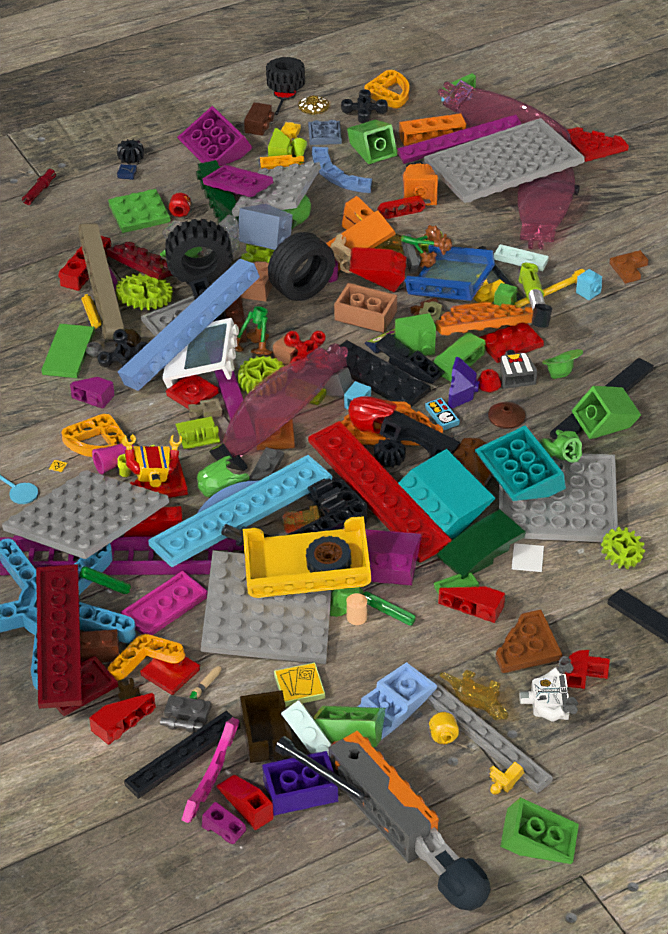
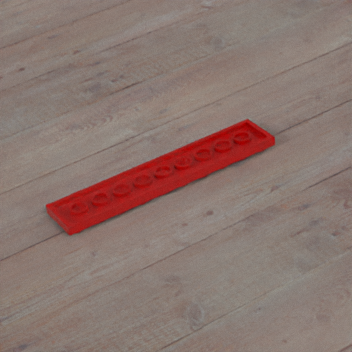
M340 421L308 437V442L367 504V507L389 531L421 534L417 557L419 563L436 555L452 541Z

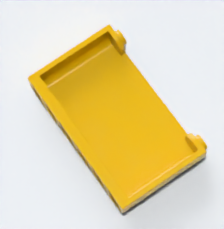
M364 516L351 517L345 521L344 529L264 538V532L261 529H243L247 589L251 597L261 598L366 586L371 582ZM322 536L339 537L349 545L352 564L350 569L310 573V570L307 568L306 549L310 543Z

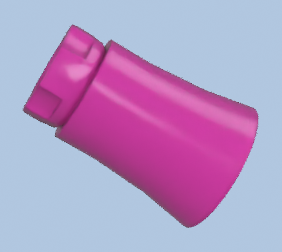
M122 443L106 448L93 449L92 458L99 474L102 475L118 467V457L125 454V450H127Z

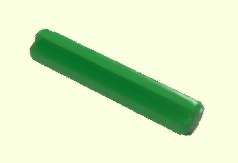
M89 567L81 568L80 577L122 594L130 593V584Z
M368 591L362 594L367 598V605L409 626H412L415 622L416 616Z

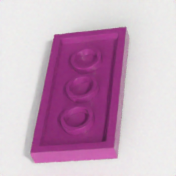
M224 165L202 178L204 185L245 195L246 197H253L256 193L267 189L269 185L274 183L271 176L229 165Z

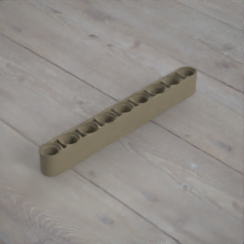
M80 223L79 238L98 315L102 323L103 336L105 340H114L113 333L118 329L124 330L99 227L97 223Z

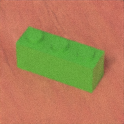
M467 332L442 354L438 355L434 363L445 371L441 377L451 382L455 357H460L470 367L485 355V340Z

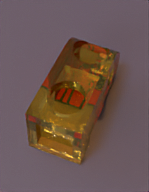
M317 505L309 506L310 510L287 511L284 513V531L289 534L319 519Z

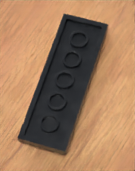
M348 340L326 355L331 359V368H348L352 380L371 387L373 392L389 401L407 402L412 407L430 392L431 386Z

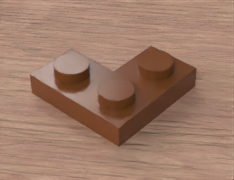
M639 250L612 257L609 264L626 284L641 280V273L637 268L647 266L649 260Z

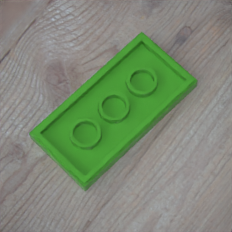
M59 324L42 367V375L78 378L87 354V344L92 341L95 328L91 326Z

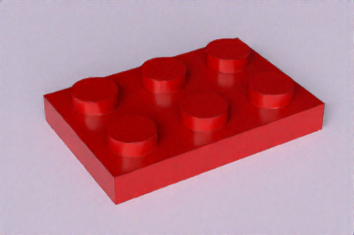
M524 322L479 337L485 340V350L496 363L500 362L501 356L505 355L508 350H514L518 354L527 353L544 346V341L528 323Z

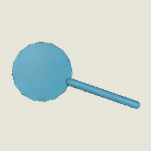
M0 475V480L12 487L9 495L13 502L28 504L38 497V489L35 485L31 483L15 485Z

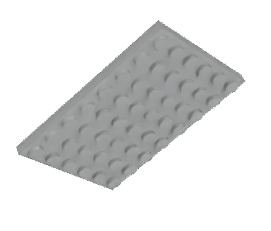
M542 118L424 157L425 163L432 166L435 174L463 203L487 197L495 192H502L504 189L516 187L519 184L531 182L534 179L546 177L551 173L561 172L566 168L575 167L585 162L584 156Z

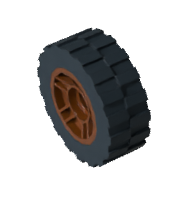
M322 536L319 539H315L306 549L307 568L310 570V573L350 569L352 560L348 543L346 544L345 540L339 537Z

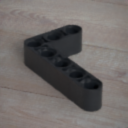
M333 478V489L336 487L340 489L341 493L337 494V496L342 500L344 499L345 505L287 535L343 529L345 521L351 517L364 516V523L366 524L367 504L344 480Z

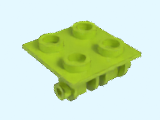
M212 416L175 424L179 437H182L181 443L184 450L220 443L218 426H215Z

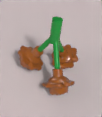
M429 225L428 229L425 230L426 234L422 237L413 238L405 235L401 237V242L414 245L420 252L422 257L420 261L421 268L432 267L436 263L435 257L437 254L434 251L427 253L418 244L439 247L442 255H445L446 251L451 250V239L447 238V234H444L443 238H441L442 234L436 225Z

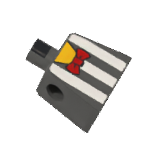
M508 350L505 355L501 356L500 375L502 389L536 385L537 369L526 353L516 354L514 350Z

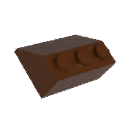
M463 438L453 456L485 487L492 473L476 454L475 449L487 443L479 438Z

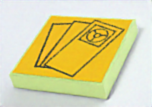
M315 662L274 671L279 691L283 690L286 707L291 706L298 700L302 703L325 699V692Z

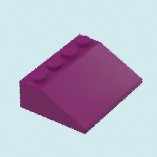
M213 106L177 137L201 163L217 160L219 167L241 159L253 148L247 139Z
M365 529L371 582L412 586L421 534Z

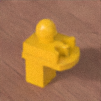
M514 762L505 773H502L495 766H491L489 777L495 784H492L490 792L496 795L503 789L508 793L524 774L523 767Z

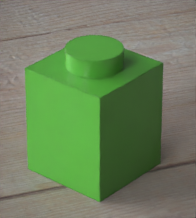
M500 283L494 295V304L500 307L501 304L514 305L517 298V287Z

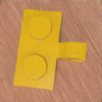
M485 279L473 299L477 303L485 301L494 302V295L500 283H505L499 279L488 284L487 279Z

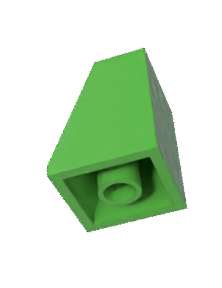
M372 120L347 128L350 144L368 164L398 155L392 124Z
M592 386L572 409V413L589 439L628 429L641 416L622 387Z

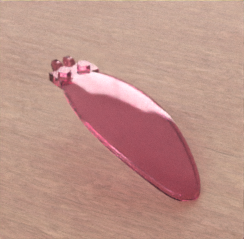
M462 80L456 86L446 81L443 84L446 90L440 88L437 91L439 96L445 99L443 105L458 114L461 113L465 122L470 127L512 115H517L522 124L542 118L568 143H571L570 134L565 127L543 112L516 99L491 91L476 89Z
M572 167L519 185L518 211L522 223L520 240H528V249L533 248L534 241H539L538 247L543 250L544 241L554 242L556 228L566 215L574 196L575 176Z
M336 343L331 344L328 350L319 347L309 353L307 358L285 365L259 382L243 399L225 432L223 443L231 455L234 457L246 454L301 411L325 386L333 373L347 365L345 357L348 355V349L346 347L340 348L339 344Z

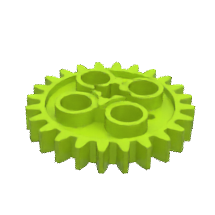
M140 273L138 276L132 274V277L126 276V279L121 278V281H118L116 285L118 300H122V304L127 303V306L133 305L134 309L140 307V310H143V308L150 310L152 307L156 310L157 306L163 308V305H168V302H171L173 291L170 283L146 274L145 276H142Z

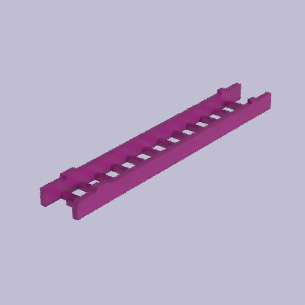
M14 535V537H0V541L12 539L21 551H29L28 560L35 569L36 567L73 565L77 562L74 561V555L69 554L68 561H54L55 551L61 550L18 535ZM118 537L110 543L112 563L102 573L106 575H177L184 571L187 575L210 574L213 550L233 552L234 550H244L243 545L237 546L236 540L227 537L205 549L208 550V561H193L194 556L188 558V561H183L171 567L165 561H153L154 550L149 546L148 542L152 537ZM35 551H49L48 561H34ZM114 551H129L128 561H114ZM134 551H149L148 561H134ZM0 561V575H10Z

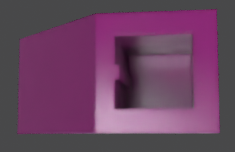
M100 377L74 381L70 384L73 399L102 409L115 396L113 382Z

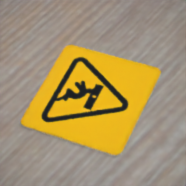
M54 460L49 470L62 472L67 463Z

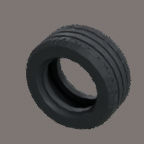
M300 232L289 236L278 245L268 264L270 283L281 294L292 301H302L313 297L325 287L333 274L335 267L333 250L319 237L310 232ZM308 259L303 268L295 274L299 266Z

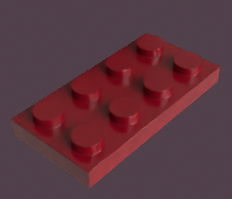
M125 242L106 249V256L150 277L160 280L172 276L165 259L161 258L158 254L148 252L145 248L136 246L133 242Z

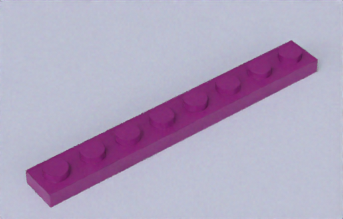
M512 115L398 148V155L403 164L521 125L522 123L517 115Z

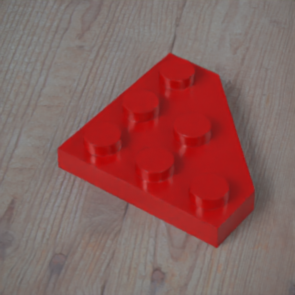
M579 127L563 131V137L584 156L585 162L628 151L629 145L621 136L614 135V138L605 136V133L592 131V133L585 132L583 128Z
M179 457L177 467L171 475H167V480L162 482L159 487H152L150 482H141L138 478L134 482H130L132 485L167 495L168 498L188 495Z

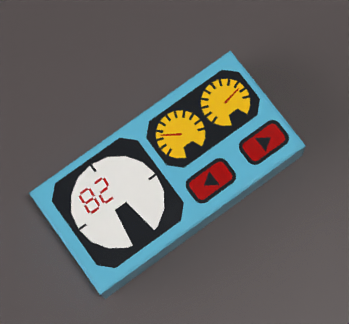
M442 398L425 403V409L436 423L443 427V430L459 425V419Z

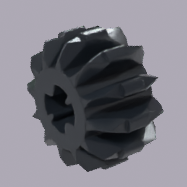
M134 139L121 141L117 147L118 159L122 163L126 162L127 164L140 162V159H143L144 156L143 144L139 140L135 141Z
M385 438V440H379L378 444H375L374 458L381 465H384L385 468L388 466L394 468L395 465L400 466L405 459L406 448L401 441L394 442Z

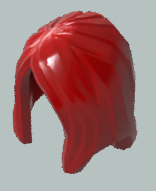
M360 396L350 402L348 414L353 426L359 431L379 434L380 430L374 428V422L382 425L384 418L393 414L397 409V405L376 397Z

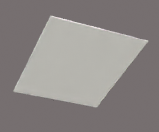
M514 543L512 569L542 572L544 546Z

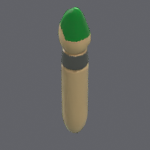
M217 666L212 669L200 684L192 690L189 698L198 699L201 693L220 674L221 667Z

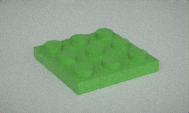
M156 189L108 199L111 211L122 233L170 222V216Z

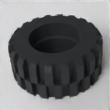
M191 219L190 222H182V225H177L173 229L174 232L171 231L168 239H166L167 267L175 278L177 277L181 282L185 281L188 285H190L189 282L204 277L211 284L212 281H216L232 265L233 255L229 234L221 225H216V222L211 220L208 222L207 219ZM195 247H207L213 250L209 255L202 258H192L185 255L188 250Z

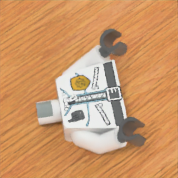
M568 656L560 658V667L556 666L547 674L533 679L531 691L520 692V704H532L533 715L554 722L558 719L569 720V712L570 714L577 713L578 708L576 706L578 702L574 697H569L566 674H563L564 671L566 673L573 671L570 658Z

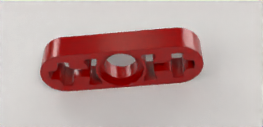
M412 196L383 202L378 206L377 210L385 219L419 213L425 209L426 204L421 196ZM405 205L404 209L398 210L399 206Z

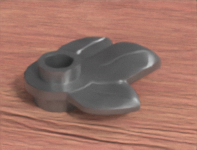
M101 338L88 343L86 353L93 357L98 356L103 351L113 353L115 352L116 343H106Z

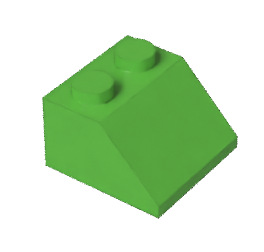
M431 314L395 319V338L412 352L418 350L425 356L434 355L436 326Z

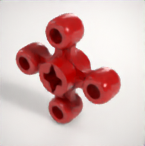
M289 331L285 335V345L295 347L298 350L297 356L293 357L289 363V367L293 372H300L304 368L305 363L310 361L315 363L317 370L330 368L331 359L328 356H321L317 353L318 347L326 339L322 331H315L311 335L310 340L305 342L300 340L299 334L295 331Z

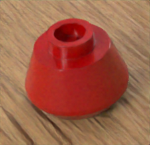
M492 369L482 371L477 379L480 382L479 389L486 393L495 392L502 385L498 373Z

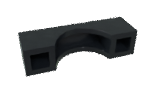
M396 410L393 414L384 418L379 432L380 435L394 442L405 440L420 444L428 451L429 459L445 449L453 455L460 444L459 441Z

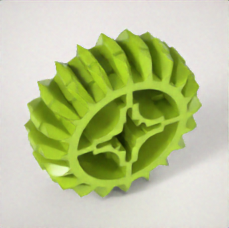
M263 355L262 357L256 356L254 359L249 358V361H244L238 370V382L242 390L247 391V394L253 393L254 396L260 395L262 397L267 395L269 397L271 393L276 395V391H281L282 387H285L287 372L282 361H278L277 358L272 359L271 356L265 357Z

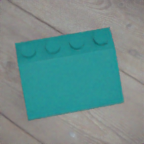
M526 425L475 449L476 454L512 501L550 497L566 489L564 473Z
M447 449L413 468L398 483L452 539L459 536L496 499Z

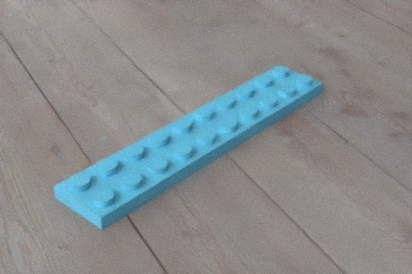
M307 455L148 540L149 546L167 564L174 567L227 538L221 534L222 527L225 524L241 529L243 526L247 527L310 493L307 488L308 486L323 478L325 480H332V475Z

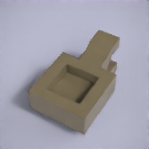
M218 398L202 400L200 405H188L189 411L192 412L188 413L190 421L198 419L200 415H203L204 418L222 416V408Z

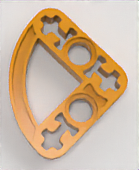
M395 70L384 71L364 87V89L371 92V99L375 101L384 99L391 108L397 109L402 107L409 98V83L401 73ZM397 83L403 91L399 95L387 88Z
M100 414L67 426L61 432L62 440L68 448L88 457H92L93 449L117 445L118 441L119 444L122 443V439L125 436L109 414ZM87 427L92 428L91 430H88V431L83 430L84 428H87ZM111 432L117 433L116 435H112V436H111V435H108V433H111ZM101 434L108 445L96 446L80 441Z

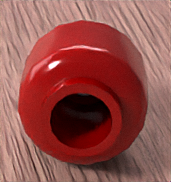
M185 193L174 194L169 203L170 213L175 217H185L188 215L191 208L190 197Z

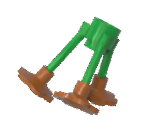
M255 306L253 311H249L248 317L242 325L239 335H237L235 351L241 352L244 350L239 345L240 337L250 320L253 319L252 322L258 324L256 329H250L246 337L253 343L259 342V347L251 349V353L259 355L273 354L272 350L266 349V340L269 339V335L265 333L268 319V310L266 308Z

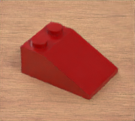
M353 247L351 249L349 271L395 292L405 279L407 257L389 249Z

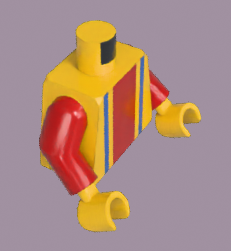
M132 434L130 436L131 442H128L125 435L122 439V444L127 449L125 450L127 467L137 475L139 481L150 482L152 487H159L162 482L167 480V475H171L178 465L179 451L177 449L182 442V437L180 436L179 442L175 443L173 442V435L171 436L169 442L172 450L167 446H133L132 449V444L135 443L136 438Z

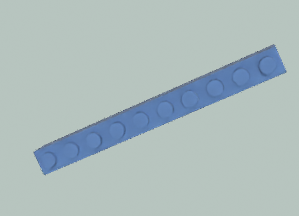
M239 259L118 371L124 385L139 391L260 278L255 264L243 259Z

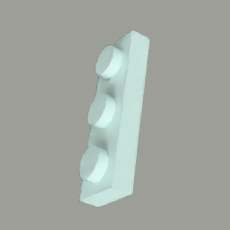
M501 244L494 253V260L521 266L525 262L533 263L538 266L539 271L544 270L549 258L546 255Z
M300 700L281 712L311 754L323 751L329 752V746L332 743Z

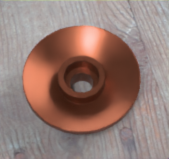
M501 402L489 409L488 418L493 425L499 428L512 429L524 422L525 411L515 403Z

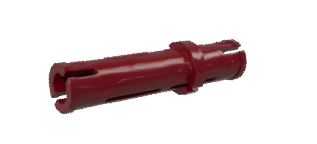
M48 169L43 176H40L35 185L22 197L24 204L30 205L44 188H48L50 182L56 177L53 169Z

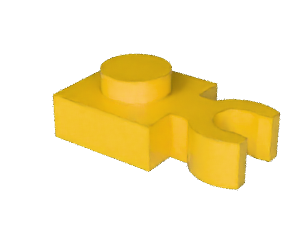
M285 122L281 132L290 139V144L292 138H297L301 125Z

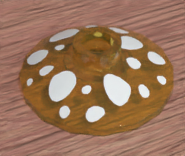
M312 95L302 98L299 101L298 107L303 113L317 115L329 109V102L324 97Z

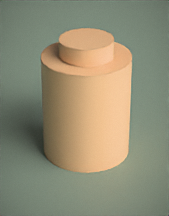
M359 593L352 594L347 598V620L353 625H361L367 620V598Z

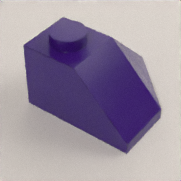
M455 357L448 400L450 409L473 400L475 392L479 391L480 382L477 381V373L460 357Z

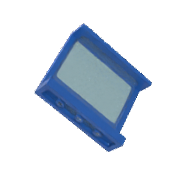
M429 245V252L434 251L437 254L435 257L436 263L432 267H424L418 277H406L405 283L408 294L472 301L495 266L493 250L451 247L450 251H446L445 255H442L439 247Z

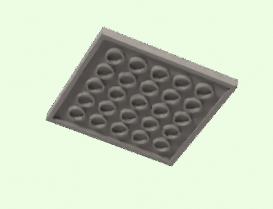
M582 453L577 462L560 460L555 456L551 457L564 473L566 489L550 497L512 501L499 484V509L526 531L525 538L523 539L602 542L605 534L609 533L610 529L616 530L618 527L615 455Z
M85 470L73 479L66 481L59 488L52 490L45 497L39 498L34 504L25 507L20 513L11 516L9 520L2 523L3 531L87 559L167 505L169 498L167 495L160 494L159 492Z
M213 550L201 652L326 664L331 590L261 598L251 597L247 589L245 554Z

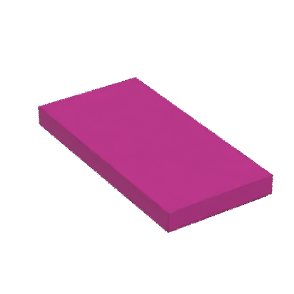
M181 571L121 611L120 614L131 617L135 622V630L141 635H154L207 599L208 591L184 571Z

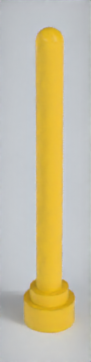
M579 269L572 274V277L543 289L544 297L573 283L577 284V277L585 272V270ZM525 297L515 302L514 305L520 308L530 302Z

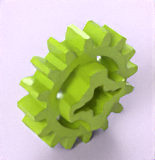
M617 527L616 530L610 529L609 533L605 534L601 543L603 547L601 553L607 554L605 560L611 559V565L613 566L616 563L619 569L622 565L626 569H629L630 566L635 567L638 562L640 563L645 553V550L642 549L645 545L644 542H639L641 536L635 537V531L633 530L630 533L627 527H625L624 531L620 527Z

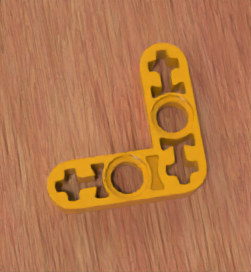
M142 634L124 649L108 666L107 670L119 681L127 677L146 656L169 663H178L185 658L186 654L180 643L149 634Z

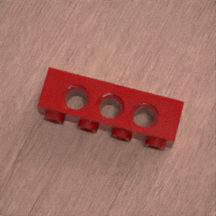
M101 236L106 254V249L111 247V238ZM82 246L59 271L58 277L62 287L79 291L89 280Z

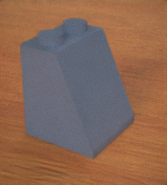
M268 204L242 207L239 210L237 241L275 250L282 241L291 236L293 215Z

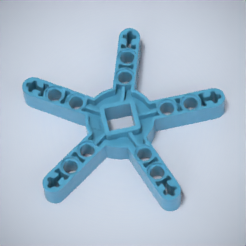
M3 539L0 541V561L22 591L17 601L0 604V632L25 627L30 633L35 635L31 676L33 686L38 690L36 569L12 539ZM109 543L87 559L80 558L75 563L78 564L79 573L82 567H89L102 573L112 563L111 544ZM80 575L79 595L92 583V581L84 579ZM79 602L80 630L89 632L117 629L119 642L130 643L135 639V622L131 617Z

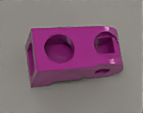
M214 802L202 816V827L207 831L212 830L219 836H222L230 844H235L246 832L244 823L217 802Z

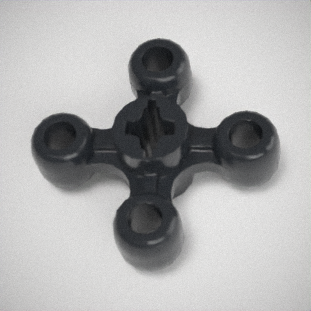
M363 89L359 92L357 103H353L351 99L342 100L341 110L343 113H351L353 110H357L358 121L366 123L370 121L371 110L384 114L388 110V103L384 99L372 103L371 92Z
M118 329L113 333V339L118 344L115 352L108 353L103 351L99 353L97 357L100 366L107 368L113 362H119L123 367L148 343L140 342L136 347H129L127 345L128 335L126 331Z

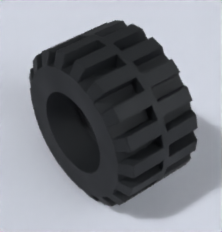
M280 57L271 60L266 66L268 88L284 93L294 92L305 85L304 63L292 57Z

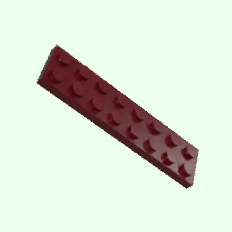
M78 564L36 567L39 709L79 706L82 705Z

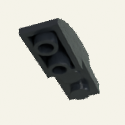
M390 333L377 342L376 347L389 356L388 362L421 381L434 383L445 373V371L420 351L412 352Z

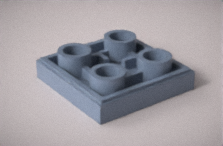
M315 120L308 122L310 145L342 144L340 121Z

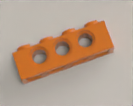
M461 113L399 122V136L404 146L466 129V123Z

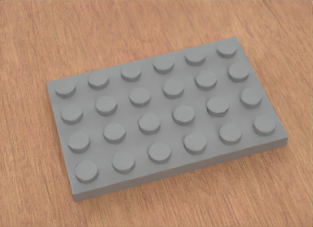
M310 161L303 165L292 164L289 167L277 166L274 169L268 170L263 168L258 170L257 173L273 177L274 183L269 185L267 189L256 193L253 197L242 195L232 209L233 217L239 216V210L242 207L268 204L280 210L297 208L320 171V162L314 163Z

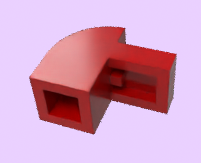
M579 650L569 656L570 663L573 665V671L570 673L565 672L567 687L585 689L586 676L608 679L610 659L589 656V650Z

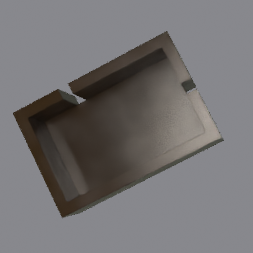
M283 690L240 696L241 716L250 763L269 761V757L272 756L274 760L292 757L282 756L275 751L276 744L282 737L285 736L292 740L290 725L281 714L286 709Z

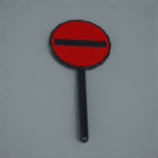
M274 91V96L281 99L275 115L279 114L284 99L295 97L297 91L287 93Z

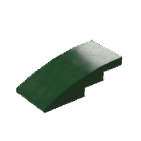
M499 509L453 539L437 553V557L456 574H460L461 579H465L469 573L474 574L492 565L494 558L508 552L511 544L525 538L526 531Z

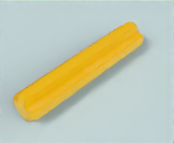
M85 294L81 298L91 326L98 329V326L102 324L92 297Z

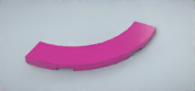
M232 717L226 722L212 761L199 786L187 801L182 821L191 822L200 810V803L205 802L224 765L227 747H231L239 725L238 719Z

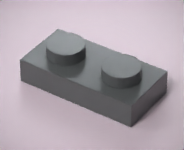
M401 242L404 254L407 257L406 262L409 273L416 272L420 265V257L415 252L416 247L412 244Z

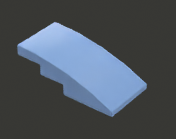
M406 662L379 680L376 689L362 697L361 704L357 707L385 708L382 740L408 719L437 689V685Z

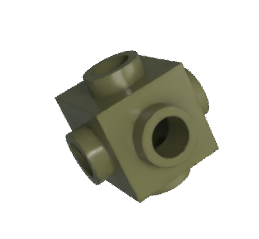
M424 302V307L420 308L419 315L430 313L435 322L436 320H441V316L445 311H443L442 304L438 302Z

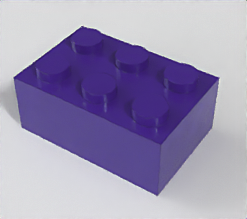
M327 751L307 755L334 773ZM295 758L262 765L268 799L273 803V816L338 802V786Z

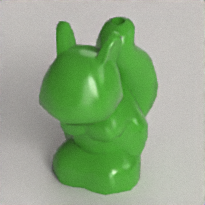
M556 430L558 436L553 442L550 438H543L539 441L550 457L555 456L560 460L577 462L582 456V442L576 432Z

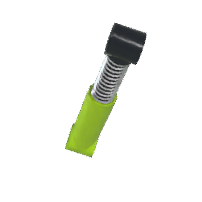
M522 263L518 281L523 284L526 297L533 310L531 323L536 327L546 328L550 323L552 307L545 304L544 292L537 274L538 266L533 263Z

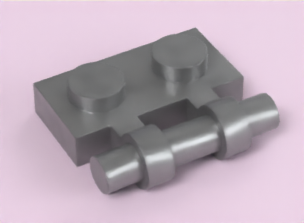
M169 695L164 710V717H161L160 725L168 726V729L174 730L176 728L187 729V732L194 733L207 722L211 701Z

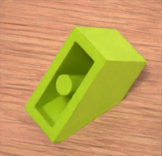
M275 128L268 145V157L292 155L293 146H290V139L278 128Z

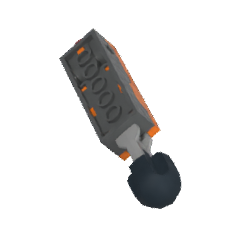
M358 730L342 740L332 743L329 746L328 753L334 774L364 792L365 798L358 800L349 793H345L405 861L410 863L418 857L426 861L439 875V891L458 909L471 911L480 908L486 902L491 891L489 879L485 871L474 859L459 858L445 843L438 832L439 818L436 812L430 810L425 805L423 798L412 791L409 783L401 779L396 769L384 760L381 752L376 751L371 746L369 739L363 737Z

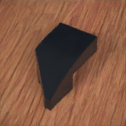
M224 443L213 447L209 451L216 461L230 456L232 459L228 460L230 462V465L227 466L228 468L245 471L248 468L241 456L236 455L233 457Z

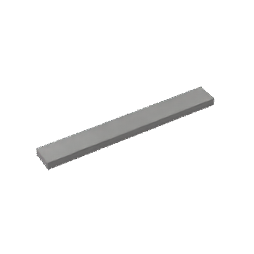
M428 678L437 685V689L426 700L435 710L452 714L456 719L458 728L505 768L508 769L514 762L523 767L524 774L520 777V780L538 794L553 782V777L433 678Z

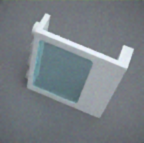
M232 318L214 321L209 324L164 367L163 381L167 389L177 383L178 378L223 369L227 380L231 379L232 371H234L233 360L236 358V338L239 335L238 326L234 325Z

